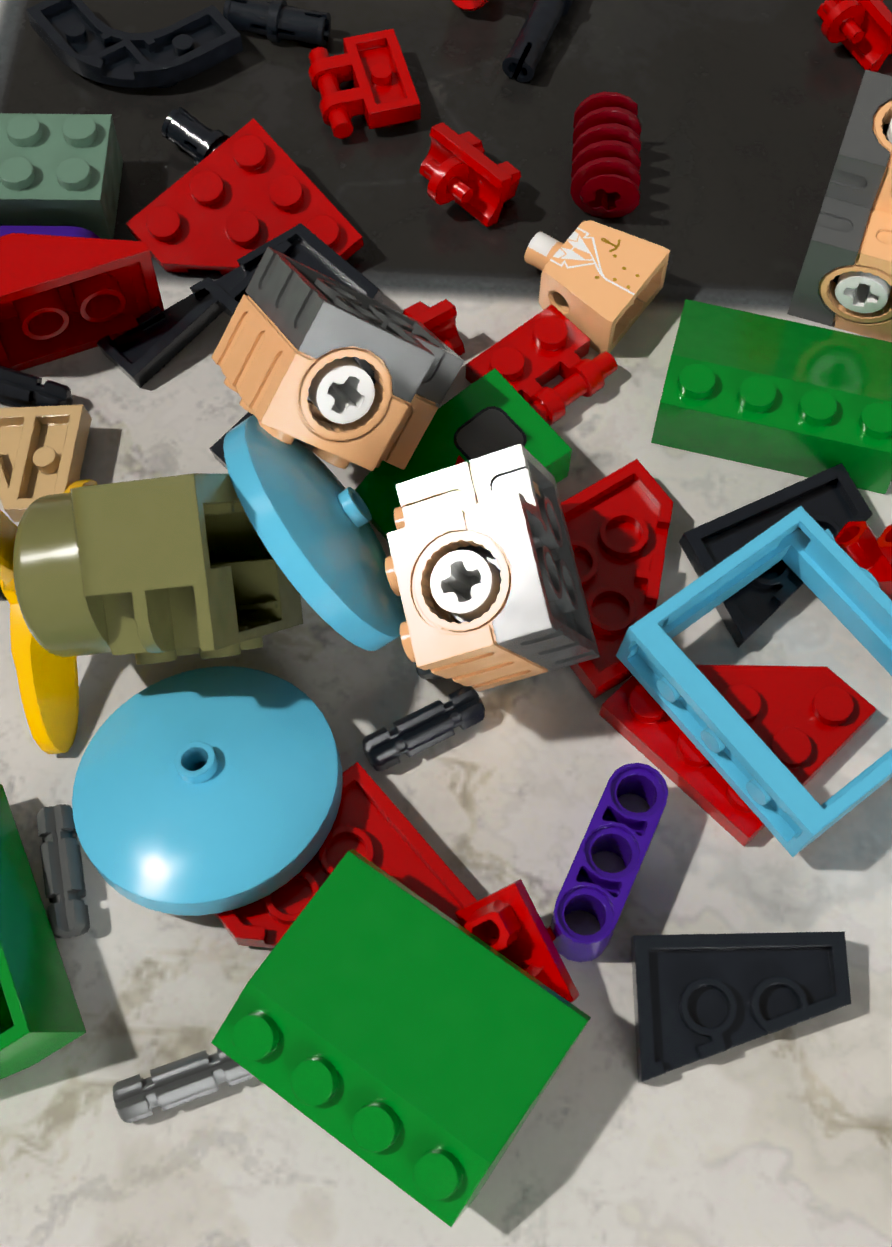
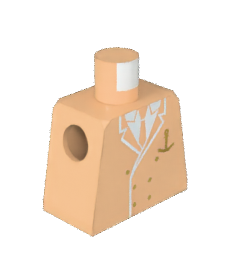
M588 220L583 221L565 243L554 239L542 231L536 233L526 249L524 261L542 271L539 292L541 308L544 310L551 304L555 306L591 339L590 347L600 354L603 351L610 353L663 288L670 250L628 233Z

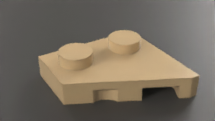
M84 405L0 408V499L4 510L14 522H20L25 510L36 499L46 495L61 494L72 483L79 481L92 420Z

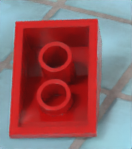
M11 233L0 237L1 366L22 371L98 347L96 343L103 337L109 335L114 340L138 326L136 318L159 306L162 311L164 310L150 250L145 241Z

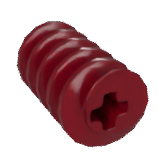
M618 92L592 94L583 100L574 112L570 193L574 203L582 211L601 218H616L633 212L640 201L639 186L641 174L639 170L641 157L639 154L641 150L640 135L642 125L637 117L638 104L630 97Z

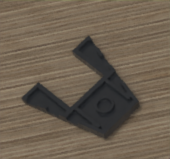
M300 223L238 259V268L215 281L210 277L203 279L190 287L193 294L163 311L159 306L136 318L138 326L114 340L107 335L96 344L111 362L141 388L223 311L232 318L243 294L248 296L245 290L267 247L380 303L383 302L378 287ZM248 412L230 430H232L234 427H236L241 422L246 420L248 417L253 416V414ZM228 432L209 448L215 459L226 469L223 444Z

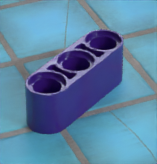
M642 763L625 764L616 769L609 778L556 899L550 925L556 936L553 943L558 953L568 960L576 962L592 961L602 955L609 945L667 803L668 788L666 781L660 772L650 765ZM630 793L639 795L645 799L650 809L640 813L628 811L622 807L618 797ZM601 851L614 852L621 857L626 868L616 873L604 872L595 865L592 855ZM582 910L589 912L596 917L601 930L593 935L577 934L569 928L565 922V916L572 911Z

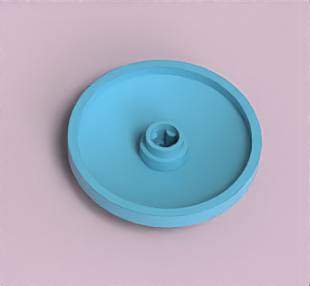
M255 415L248 417L230 430L224 438L223 449L226 467L235 492L261 541L295 589L328 625L346 640L362 649L377 651L399 637L400 624L406 621L401 596H396L390 587L385 571V558L387 556L369 523L372 519L370 511L359 494L351 487L345 488L330 469L298 439L295 438L292 445L280 441L261 427Z
M214 666L182 672L152 684L135 694L109 716L90 741L80 761L73 786L72 810L76 833L82 848L98 873L118 893L136 904L162 913L182 916H201L238 909L270 895L289 882L313 859L325 842L336 819L342 796L343 776L339 751L323 713L303 691L290 682L270 673L246 667Z

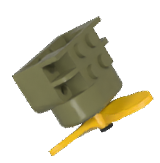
M193 473L100 485L92 479L79 480L72 483L61 494L46 495L36 499L25 510L18 527L0 510V601H8L10 604L11 652L17 671L19 689L27 722L33 739L41 750L47 754L68 752L73 745L77 733L79 715L77 656L112 653L113 656L135 654L136 665L177 660V656L197 653L200 654V659L221 658L239 655L241 650L264 647V635L303 624L300 593L279 568L255 531L235 492L229 474Z

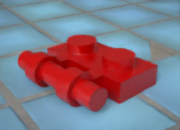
M394 28L343 38L344 54L330 56L328 50L324 47L314 48L309 53L311 66L309 67L308 74L313 89L320 92L322 97L319 108L324 123L331 126L333 135L336 138H347L353 133L354 128L351 119L357 115H365L369 129L421 119L420 101ZM353 80L355 88L340 89L342 82Z
M551 304L468 362L465 369V378L472 384L495 368L550 426L565 416L566 407L579 397H591L602 389L605 385L604 379L618 369L615 358L607 351H603L592 360L581 359L589 353L591 339ZM558 375L564 379L553 388L542 387Z

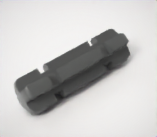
M66 804L45 807L38 812L36 818L38 835L42 837L43 842L40 846L45 895L46 898H49V902L52 903L47 907L48 920L56 938L77 937L88 932L90 921L88 905H85L84 900H82L86 896L80 844H77L75 839L77 833L73 820V810L70 805Z
M218 1048L217 1053L212 1055L207 1054V1051L204 1050L150 1070L151 1077L146 1079L141 1078L140 1074L117 1082L113 1086V1100L119 1117L126 1123H132L153 1115L152 1108L157 1106L162 1107L163 1111L219 1091L218 1084L227 1081L229 1086H233L252 1079L254 1076Z

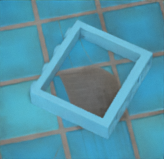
M799 506L631 625L616 654L617 658L792 857L796 856L892 778V749L820 805L676 645L672 638L783 560L892 676V600L880 589L876 578L868 570L859 567L836 543L830 530H824L802 506Z

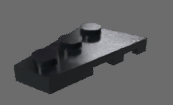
M840 463L684 532L679 543L697 576L701 577L799 506H802L824 530L829 529L834 539L848 522H867L873 514L844 465ZM783 560L715 607L738 648L804 584Z
M845 931L634 935L631 937L638 1083L851 1004Z

